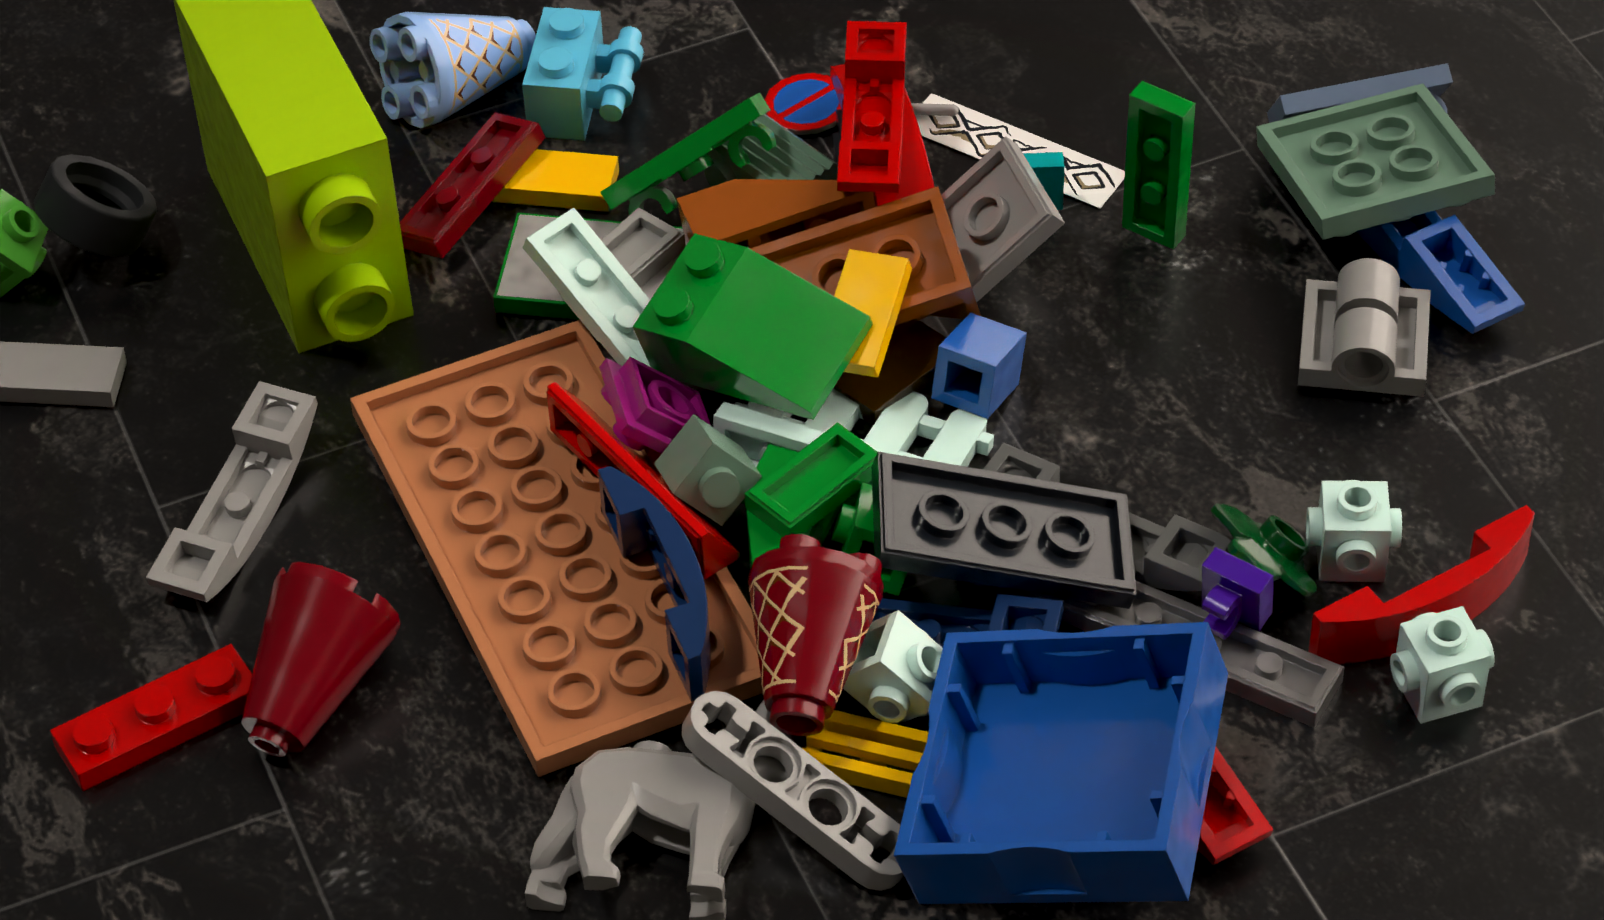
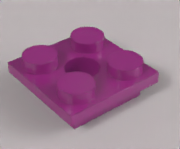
M629 357L623 366L608 358L599 366L605 384L601 389V394L612 406L616 418L613 431L618 439L629 448L642 451L647 446L662 454L693 414L711 425L700 393L632 357Z

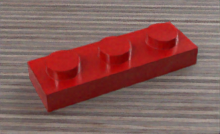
M229 644L51 729L50 733L54 747L81 790L85 791L242 715L252 673L233 645Z

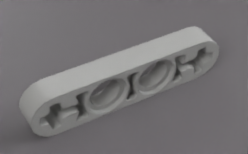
M712 691L702 694L695 700L682 724V738L686 747L697 758L724 779L731 782L738 790L857 883L868 889L882 891L894 887L901 881L904 874L894 857L901 826L899 823L738 698L726 692ZM717 718L724 722L726 728L714 735L705 726L707 723L714 722ZM746 738L750 741V744L743 756L739 757L734 751L736 747H740L742 741ZM759 756H771L779 760L785 767L787 779L778 783L765 780L756 772L754 759ZM816 798L831 801L839 809L842 822L831 826L817 821L811 815L809 801ZM854 824H857L862 830L856 835L852 843H849L845 838ZM879 846L884 847L890 853L889 857L883 860L881 864L874 861L870 856Z

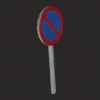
M817 73L796 74L785 78L769 89L764 99L771 109L766 115L797 135L817 134L833 128L837 125L836 109H841L831 76ZM911 103L915 115L955 116L959 112L958 106L954 104Z

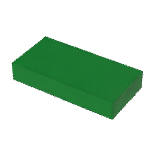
M837 422L744 493L745 508L782 537L790 534H803L859 491L862 482L868 484L872 481L871 466L877 451Z

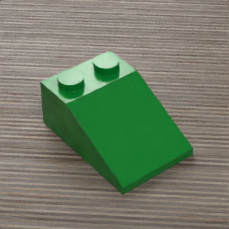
M694 233L633 325V329L651 368L680 382L814 420L873 323L869 315L748 247Z

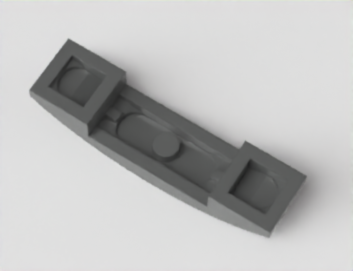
M1006 443L1001 445L983 469L1060 483L1059 465ZM1129 513L1135 580L1140 583L1165 590L1202 591V564L1215 547L1229 553L1228 544L1233 538L1174 514L1167 526L1163 527Z

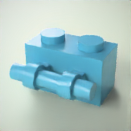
M544 7L522 83L526 120L539 123L546 138L583 141L586 138L593 108L600 109V116L607 121L620 120L623 110L632 102L635 85L631 78L632 74L640 69L644 51L640 45L641 32L635 27L627 26L620 30L618 39L614 40L611 45L603 44L601 11ZM602 73H608L601 79Z

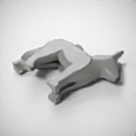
M763 700L755 712L769 722L770 712L767 711ZM744 738L740 747H736L734 753L742 757L750 741ZM650 740L641 741L634 745L633 748L598 750L575 768L574 775L570 777L560 795L552 817L534 843L530 858L531 874L525 890L526 905L535 910L556 912L564 910L567 899L564 886L568 876L578 871L581 872L585 890H606L619 886L621 875L618 867L611 862V854L624 838L631 832H634L652 844L690 855L687 892H690L691 899L689 920H725L724 876L739 845L750 831L756 803L693 753L674 752L665 744ZM759 756L754 759L756 772L765 780L778 783L787 779L785 767L779 760L771 756Z

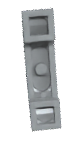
M261 381L258 382L232 427L236 442L234 449L188 529L183 530L176 527L173 529L146 576L148 585L207 602L231 581L265 533L290 485L313 423L318 405L316 396Z

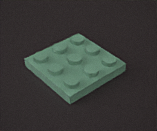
M1423 83L1256 126L1258 148L1322 240L1348 236L1358 230L1389 222L1405 221L1415 215L1449 206H1462L1472 200L1495 195V174Z

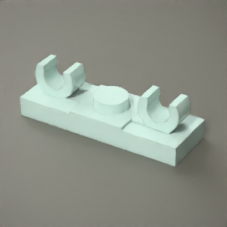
M572 208L528 236L522 248L613 359L623 366L628 358L632 357L650 366L633 329V325L650 299L576 209Z

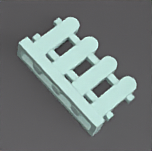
M833 388L814 420L807 419L806 422L790 418L792 416L791 413L749 402L748 405L738 402L735 405L723 402L714 414L713 427L740 445L755 467H757L768 444L799 452L837 422L851 431L858 419H863L859 404ZM913 391L885 408L865 439L861 440L877 452L968 467L976 453L988 456L993 448L994 435L986 433V418L962 409L952 412L947 421L929 416L927 398ZM917 435L934 440L923 457L907 453ZM859 491L843 503L854 506Z

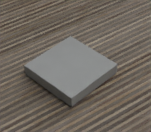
M1006 136L941 195L976 302L1065 224L1018 144Z

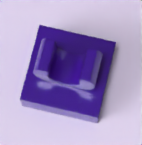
M1215 547L1202 564V610L1209 613L1203 622H1208L1212 633L1224 640L1233 632L1238 621L1260 631L1273 613L1274 575Z

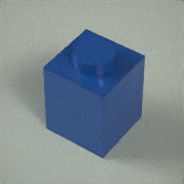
M970 313L938 347L931 398L988 419L1019 385L1027 332Z

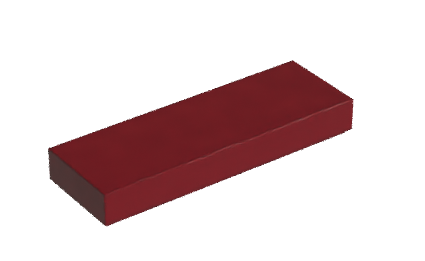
M495 112L400 221L403 248L443 259L546 138L539 123Z

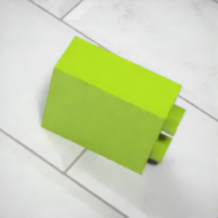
M173 0L208 172L298 353L338 340L345 342L361 341L379 333L389 323L413 316L387 137L312 0Z

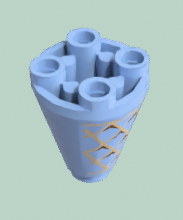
M403 12L386 19L383 27L372 30L369 40L371 51L379 62L380 73L385 86L381 93L384 110L391 119L403 118L408 124L418 128L428 127L443 121L526 69L536 37L533 28L523 19L515 20L507 16Z

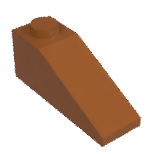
M733 179L677 198L686 243L696 233L748 247L749 249L875 207L873 192L837 191V180Z

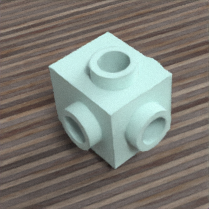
M1358 480L1321 481L1319 506L1307 507L1306 544L1307 546H1316L1319 581L1385 582L1389 548L1400 547L1402 539L1401 509L1390 508L1388 482Z
M1463 606L1439 613H1424L1410 621L1400 623L1396 653H1393L1390 657V666L1397 687L1404 693L1420 724L1483 706L1489 668H1492L1495 662L1494 651L1486 632L1482 629L1476 630Z
M897 610L871 623L843 689L881 721L900 725L917 717H926L929 715L928 708L943 648L929 637L924 630L920 629L903 613Z

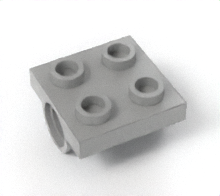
M1372 258L1358 259L1345 265L1338 275V282L1307 279L1298 385L1424 397L1431 290L1400 287V276L1397 270L1387 262Z

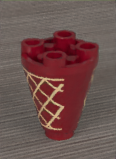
M790 534L780 539L778 549L769 550L754 559L749 573L748 585L764 704L767 711L770 712L769 723L779 731L796 736L815 735L824 729L825 720L831 717L883 596L882 563L877 557L867 553L847 554L842 551L822 548L820 542L811 536Z

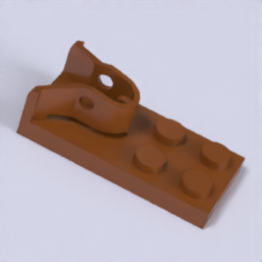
M938 186L750 248L833 296L835 295L849 249L909 258L912 272L895 325L916 318L921 320L927 316L965 319L970 313L981 316Z

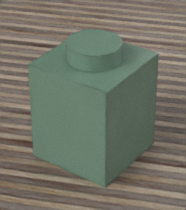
M695 414L690 417L654 463L674 495L721 526L724 525L745 498L744 493L755 486L762 477L740 445Z

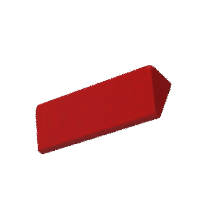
M556 382L547 386L546 393L551 431L598 478V469L612 466L634 479L653 494L683 529L700 564L704 580L738 560L740 557L739 551L691 505L674 495L665 480L635 450L621 442L613 429L596 412Z

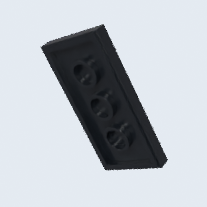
M877 452L871 466L874 556L881 561L882 568L1129 609L1137 593L1127 494Z

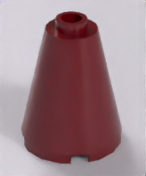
M294 562L291 563L287 573L283 567L279 570L273 582L242 717V725L250 733L248 740L254 747L269 755L284 757L287 751L301 752L394 640L401 626L400 618L397 611L385 598L376 592L372 603L353 592L358 583L356 579L322 565Z

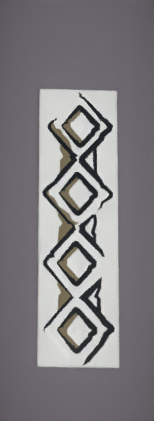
M932 93L923 102L924 104H954L959 108L958 114L955 116L915 115L923 137L977 159H981L1005 136L1018 144L1022 153L1063 152L1065 166L1063 194L1100 209L1125 179L1124 170Z

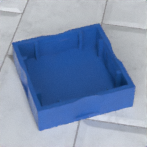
M1209 623L1121 625L1077 633H1058L1040 629L946 633L928 708V739L921 760L912 775L894 851V857L918 903L1188 901L1228 679L1227 668Z

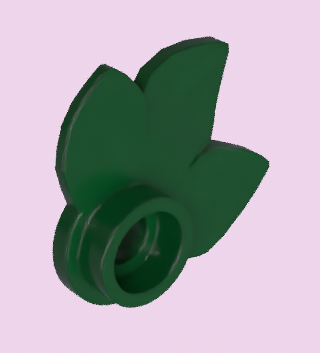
M1215 503L1210 509L1212 516L1226 527L1234 538L1228 544L1229 554L1274 575L1273 581L1281 579L1301 596H1312L1317 591L1315 582L1303 568L1305 564L1302 558L1310 551V546H1307L1303 536L1290 524L1274 515H1270L1263 524L1256 523L1239 509L1226 504Z

